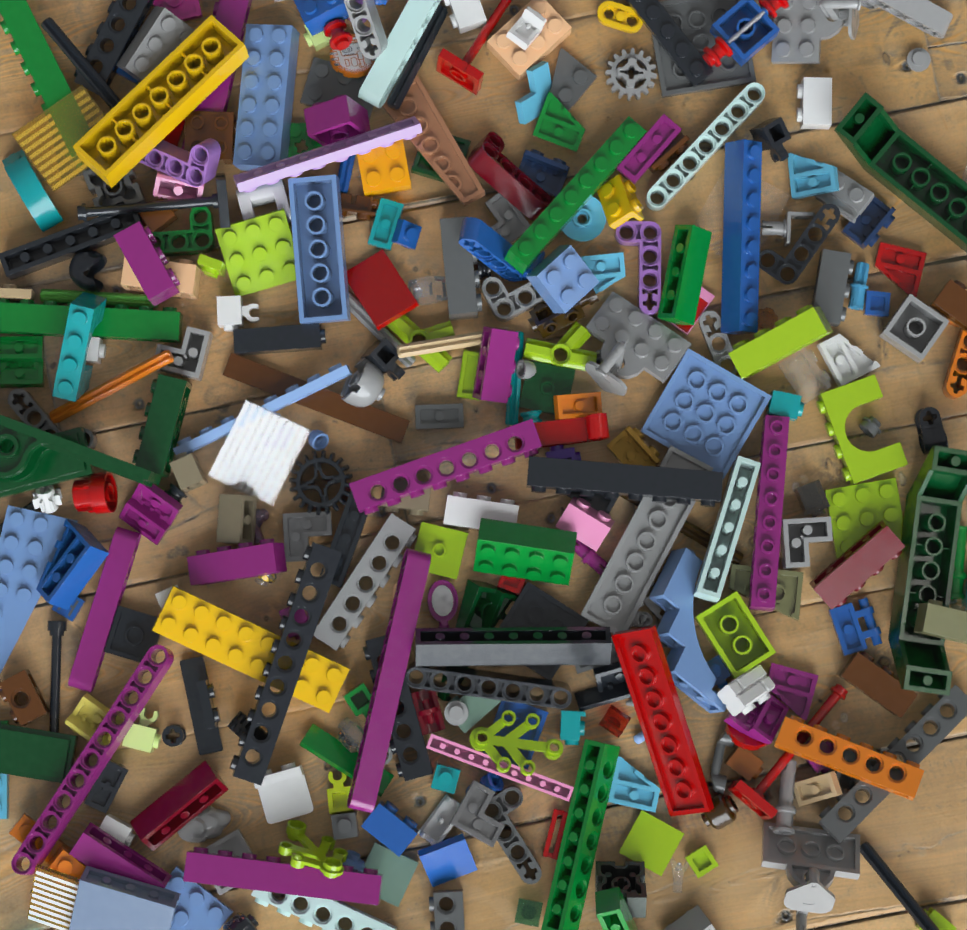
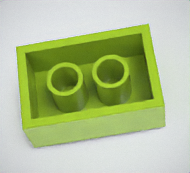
M737 591L732 592L694 617L734 679L776 653Z

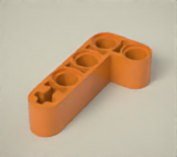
M950 321V322L948 323L949 325H952V326H955V327L960 328L959 326H957L956 324H954L952 321ZM961 328L942 387L943 394L953 400L962 397L967 392V369L966 371H961L957 367L958 359H963L967 363V347L964 345V338L967 336V332ZM957 377H962L957 382V388L960 390L954 393L950 385L957 381Z

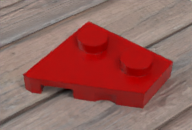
M880 242L874 267L906 294H912L914 297H917L927 253Z

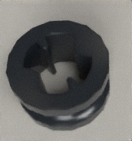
M477 259L479 279L491 277L490 268Z
M170 483V489L164 491L180 504H182L181 500L188 497L172 483Z

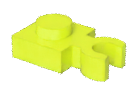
M329 772L328 778L334 787L327 789L329 814L353 812L354 809L347 807L351 787H344L347 775L342 773V778L335 780L333 779V772Z

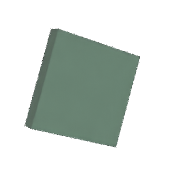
M375 842L365 862V868L378 869V874H383L380 899L399 907L419 862L402 854L399 857L389 848Z

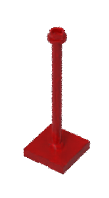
M501 0L463 59L458 58L443 48L438 55L436 71L477 95L482 86L484 73L470 64L512 0Z
M839 684L830 688L832 694L807 725L811 727L814 724L819 725L839 699H846L848 691ZM801 732L797 736V741L804 744L809 735ZM785 751L756 788L749 787L740 779L732 781L727 790L763 820L773 819L778 810L764 799L765 796L763 794L793 758L794 754Z

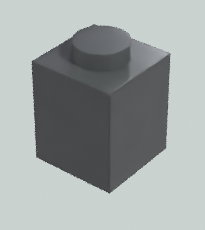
M357 811L331 815L334 840L359 836Z

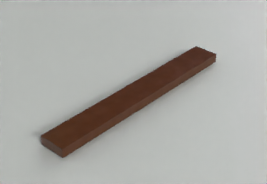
M231 353L223 372V376L267 393L276 394L278 397L286 394L285 389L298 384L301 387L308 383L234 353ZM325 388L295 402L301 406L401 444L410 423L409 420L370 405L366 407L350 405L341 399L343 398L341 394Z

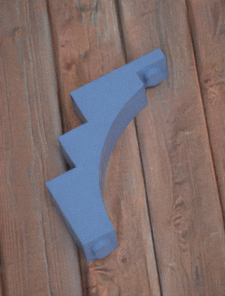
M682 548L671 551L649 596V599L665 611L657 632L660 641L671 649L666 660L675 686L708 713L725 712L726 704H723L717 696L718 692L712 690L717 679L703 656L694 624L693 594L698 572L703 561L691 549Z

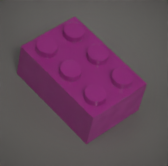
M139 221L113 235L148 300L154 306L180 293L177 288L180 282L171 268H166L165 265L169 262L160 247L155 248L154 244L157 240L148 225L143 227Z

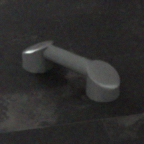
M726 731L720 735L716 742L710 770L711 784L714 792L717 794L724 793L727 776L720 774L725 746H734V743L731 741L732 738L729 734L727 735Z

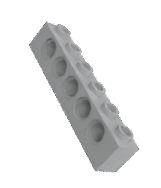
M390 514L316 627L313 636L336 651L339 647L345 648L351 638L348 633L352 627L357 629L364 619L361 613L365 607L371 608L378 597L375 595V592L379 586L384 588L391 577L388 575V572L392 566L397 568L402 561L403 555L401 552L405 546L410 548L417 538V535L414 534L416 531L414 527L394 514ZM391 536L397 537L400 541L398 548L390 550L386 546V540ZM378 556L386 559V566L382 570H376L373 567V560ZM365 576L371 577L373 580V586L369 590L361 589L359 584L360 580ZM354 596L359 599L360 605L358 609L352 611L347 608L346 602L348 598ZM337 617H343L346 620V627L341 631L336 630L333 626V621Z

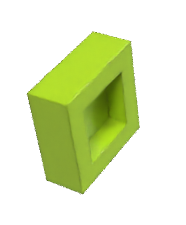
M705 844L685 857L697 878L702 877L719 866Z

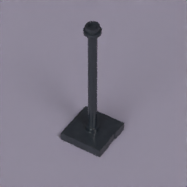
M216 173L217 193L212 194L210 197L86 207V204L82 203V205L77 206L78 220L85 222L87 217L213 206V208L219 209L220 227L229 228L230 218L225 173Z

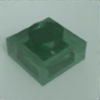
M519 898L514 922L539 927L543 902Z

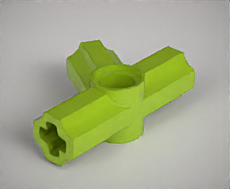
M403 315L387 325L405 343H412L416 336H423L426 340L455 335L451 321L420 329L406 315ZM446 351L419 355L438 373L453 359Z
M575 322L556 344L526 338L523 359L586 371L585 366L588 361L596 363L597 352L580 349L590 338L591 334L581 324ZM557 349L563 350L566 354L565 361H557L554 358V351Z

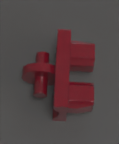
M421 690L411 693L422 735L445 730L446 727L436 691Z

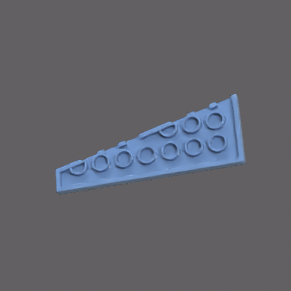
M11 505L7 506L0 536V674L41 596L36 588L47 562H52L57 550L54 546L57 540L61 541L66 529L63 525L68 518Z

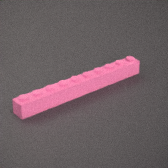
M432 733L426 746L427 749L568 802L574 789L573 786L535 772L531 776H524L520 772V767L511 764L508 772L500 773L488 754ZM504 761L499 763L501 768L508 767V764Z

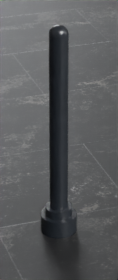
M48 621L47 631H50L52 636L49 731L59 733L62 636H64V631H67V621Z

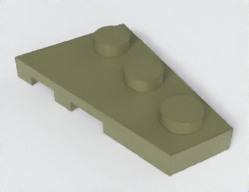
M731 564L728 589L737 591L739 594L749 598L751 566ZM778 569L774 610L798 621L804 572Z

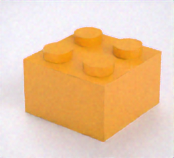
M403 139L395 141L393 145L388 147L380 146L371 149V152L367 154H357L365 196L374 197L412 190Z

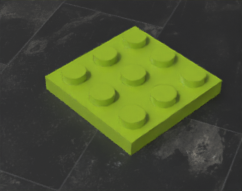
M284 208L231 223L229 228H215L235 296H244L296 280L293 237Z
M896 478L824 490L828 517H831L832 537L836 559L882 520L901 541L903 515Z

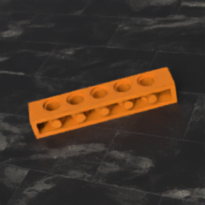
M797 716L785 717L774 747L911 801L915 798L924 770L919 769V764L906 760V763L896 760L897 756L890 752L883 751L882 754L873 751V746L860 742L859 745L850 742V737L840 733L834 736L827 733L828 729L823 726L814 724L811 727L804 724L805 720ZM801 732L807 733L810 737V742L808 744L799 743L797 735ZM824 741L830 742L833 746V751L831 753L822 752L820 743ZM847 750L853 751L856 755V760L854 762L845 761L843 752ZM870 759L876 760L879 763V770H868L866 761ZM893 768L899 769L902 772V779L898 781L893 780L889 775V771Z

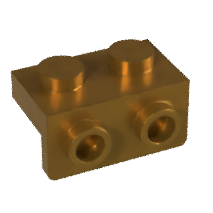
M628 425L606 445L621 464L656 466L661 462L658 459L660 456L659 452L652 445L648 447L642 441L644 436L636 427L632 429Z

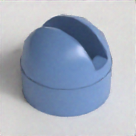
M313 430L308 436V442L313 449L321 451L327 447L329 437L321 430Z

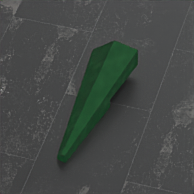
M468 579L455 628H494L499 620H504L507 615L505 613L506 609L512 601L515 602L519 595L487 582ZM456 666V667L468 668V666ZM444 674L441 683L447 680ZM462 677V678H460V679L458 680V682H459L460 684H461L462 681L464 680V677ZM438 692L437 697L443 701H450L451 699L450 693Z

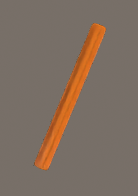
M164 350L84 393L76 402L69 401L50 411L49 416L54 423H59L174 361L171 351Z

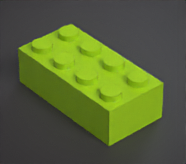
M804 306L796 311V317H784L774 323L776 326L774 329L764 328L753 334L755 339L749 341V339L742 340L733 345L734 350L728 354L741 378L751 377L832 333L833 330L821 307Z

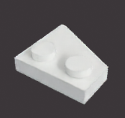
M841 334L817 345L838 387L880 367L877 361L873 362L863 354L861 349L851 345L849 340Z

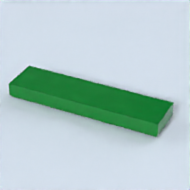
M312 724L299 745L352 779L358 752L352 748H349L351 751L349 752L338 739ZM383 769L378 791L379 797L382 796L394 777L393 774Z

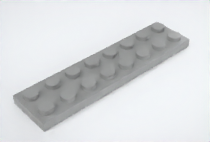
M673 446L669 447L659 466L704 471L713 470V467ZM643 497L580 616L600 627H610V631L613 634L628 630L696 501H691V505L676 504V500L667 499V503L652 502V498Z

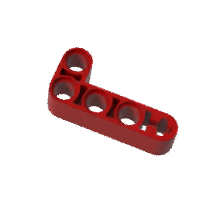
M607 413L534 423L542 448L608 440L610 437ZM514 438L515 450L521 448L522 442L518 438Z

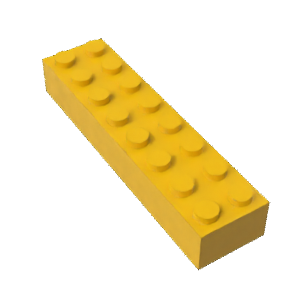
M210 15L73 145L76 154L112 188L249 58L245 44L215 17Z
M174 585L152 628V631L263 683L266 678L262 676L266 662L271 663L274 653L270 652L275 638H280V635ZM286 639L287 644L290 646H294L297 644L291 640ZM308 649L293 697L329 713L350 669ZM282 656L278 660V666L282 669L289 668L292 662L289 656ZM275 679L270 683V686L281 691L283 681Z

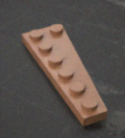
M417 75L398 110L390 108L387 100L382 108L394 122L414 116L417 118L423 132L409 140L465 207L485 196V191Z

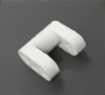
M282 179L276 184L258 186L256 190L251 192H239V190H236L243 220L255 217L254 207L276 202L277 209L284 208L288 223L291 222L290 205Z

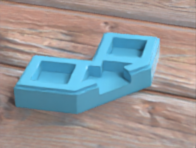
M541 61L526 70L530 93L515 101L519 124H527L540 116L552 86L548 62Z

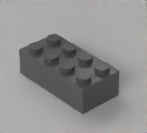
M468 216L440 219L449 321L478 318V312L482 311L481 294H476V288H480L479 270H474L473 264H477V258L459 244L462 221Z

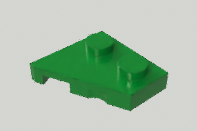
M548 92L533 136L577 152L585 129L552 93Z

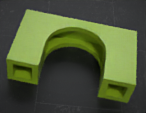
M875 374L818 395L819 400L816 401L820 414H824L827 423H824L826 432L829 437L833 436L835 456L837 459L841 458L844 468H841L843 478L846 482L849 481L850 485L908 465L900 442L876 451H863L853 446L846 436L845 422L849 413L856 407L883 397Z

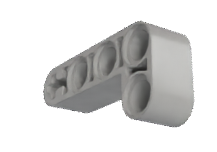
M344 0L361 53L368 59L379 57L387 48L388 42L374 0H363V4L357 3L356 0ZM362 18L367 19L370 22L371 27L365 26L362 22Z
M861 0V6L865 8H881L921 31L940 39L945 37L953 18L952 13L929 0Z
M489 277L482 284V294L496 319L501 322L509 321L533 308L536 304L544 302L530 282L509 294L502 281L497 277ZM488 284H497L499 287L498 293L494 295L489 294L486 291ZM521 293H528L531 295L532 300L528 304H523L519 301L518 297ZM507 304L511 308V312L505 316L501 315L497 311L498 306Z

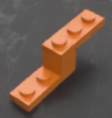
M24 812L11 828L9 834L23 843L37 821ZM38 837L35 841V846L38 850L43 846V839L41 837ZM58 839L45 859L48 864V870L61 880L79 885L80 878L87 865L71 856L69 853L72 848Z

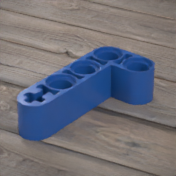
M466 217L462 221L459 244L505 280L513 282L528 280L526 275L545 258V252L543 251L522 275L504 260L508 250L513 246L510 242L478 218Z

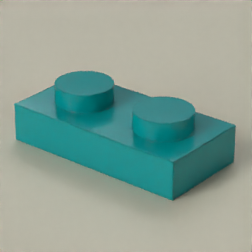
M385 198L380 199L368 239L369 245L391 251L393 245L392 238L398 219L401 218L404 204Z

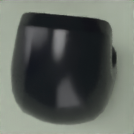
M89 250L75 254L69 265V275L73 283L85 291L92 293L100 292L104 285L101 281L95 279L94 276L105 267L107 263L106 256L97 251Z

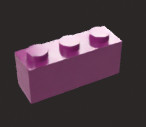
M483 326L473 398L508 403V398L512 394L511 378L516 369L515 352L520 344L519 332Z

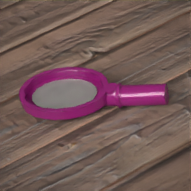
M446 580L434 582L427 595L428 608L432 617L439 621L438 628L450 627L448 621L454 617L458 607L456 589Z

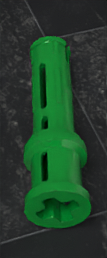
M959 526L950 599L963 600L965 598V595H963L964 580L967 579V575L964 572L967 542L966 526Z

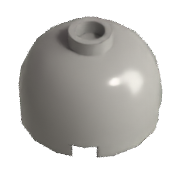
M363 358L354 366L358 370L353 375L347 377L341 391V396L343 397L341 399L355 407H366L374 403L375 400L380 401L386 390L383 388L384 374L375 364Z

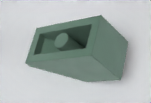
M456 695L450 701L463 702L468 708L467 720L463 724L458 725L464 733L501 702V700L463 695L461 698Z

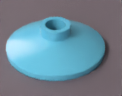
M592 196L562 230L563 233L570 239L580 242L596 238L603 231L606 223V216L601 202ZM580 215H583L586 217L587 221L585 223H579L577 218Z

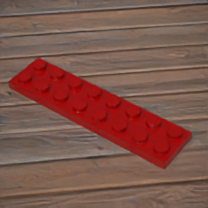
M656 626L615 632L611 637L669 815L678 816L710 812L714 809V805Z

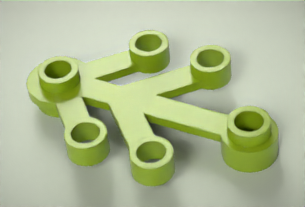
M506 710L502 713L501 718L490 727H477L471 732L469 737L471 746L477 751H485L496 764V769L500 773H506L510 770L511 760L507 757H502L494 746L503 747L520 767V772L524 776H531L536 766L533 761L527 760L518 749L543 752L545 757L550 760L558 759L564 749L563 744L558 739H549L547 742L519 739L529 730L538 727L540 718L535 713L528 714L525 721L505 737L495 736L505 726H512L516 720L515 713L511 710ZM510 715L512 717V721H506L504 719V716ZM534 718L536 720V724L531 725L528 722V719ZM484 735L486 737V741H479L478 736ZM555 744L558 747V751H552L550 745ZM504 761L508 764V767L501 768L499 763ZM530 765L532 771H525L523 766Z
M299 820L288 821L286 828L288 839L299 841L304 847L294 845L288 841H282L279 844L278 853L283 856H291L290 865L293 868L301 869L306 865L319 869L328 878L341 876L344 872L342 865L346 862L348 855L347 850L343 848L334 849L336 840L331 836H323L320 846L317 847L305 835L307 826L304 822ZM333 850L332 857H326L328 851Z

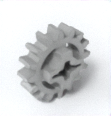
M632 48L630 54H627L625 49H622L620 57L617 54L613 55L615 62L608 61L607 66L611 70L605 71V75L610 77L606 80V85H613L610 92L618 91L619 99L623 95H627V101H630L631 97L635 95L636 99L640 100V93L647 96L649 94L647 87L653 88L655 85L651 80L656 79L657 74L651 73V71L655 70L656 65H649L651 57L643 58L644 51L642 50L639 54H635V49ZM627 60V64L625 66L618 67L620 63ZM636 61L641 63L645 69H641ZM629 70L633 71V79H629ZM617 80L621 81L625 85V88L622 87L617 82ZM645 81L641 87L634 89L637 83Z

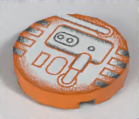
M351 34L353 40L348 48L344 50L330 48V63L336 72L343 73V76L360 78L368 75L377 58L368 59L363 56L355 34Z

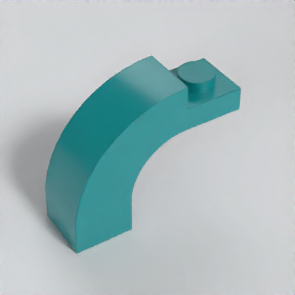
M23 149L2 160L10 180L42 232L64 221Z

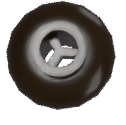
M717 794L711 798L714 809L701 814L702 820L708 827L712 826L719 830L736 820L738 807L730 795Z

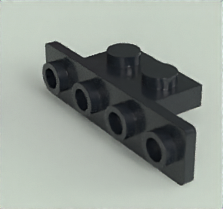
M200 656L180 661V667L199 754L205 755L222 751L223 745L218 727V722L221 721L218 707L214 708L212 698H216L213 683L209 684L204 657Z
M620 661L593 668L597 686L574 693L579 711L631 697Z

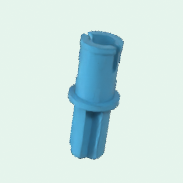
M858 262L856 264L854 280L850 284L849 309L863 310L866 290L869 289V286L866 285L869 272L868 263Z

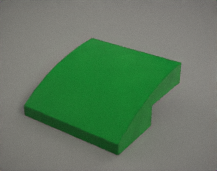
M0 336V388L44 387V337Z

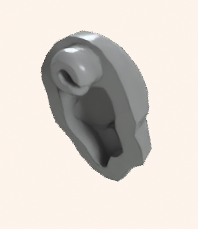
M208 806L177 833L181 839L187 842H205L207 839L216 838L221 835L223 829L230 823L231 815L228 811Z

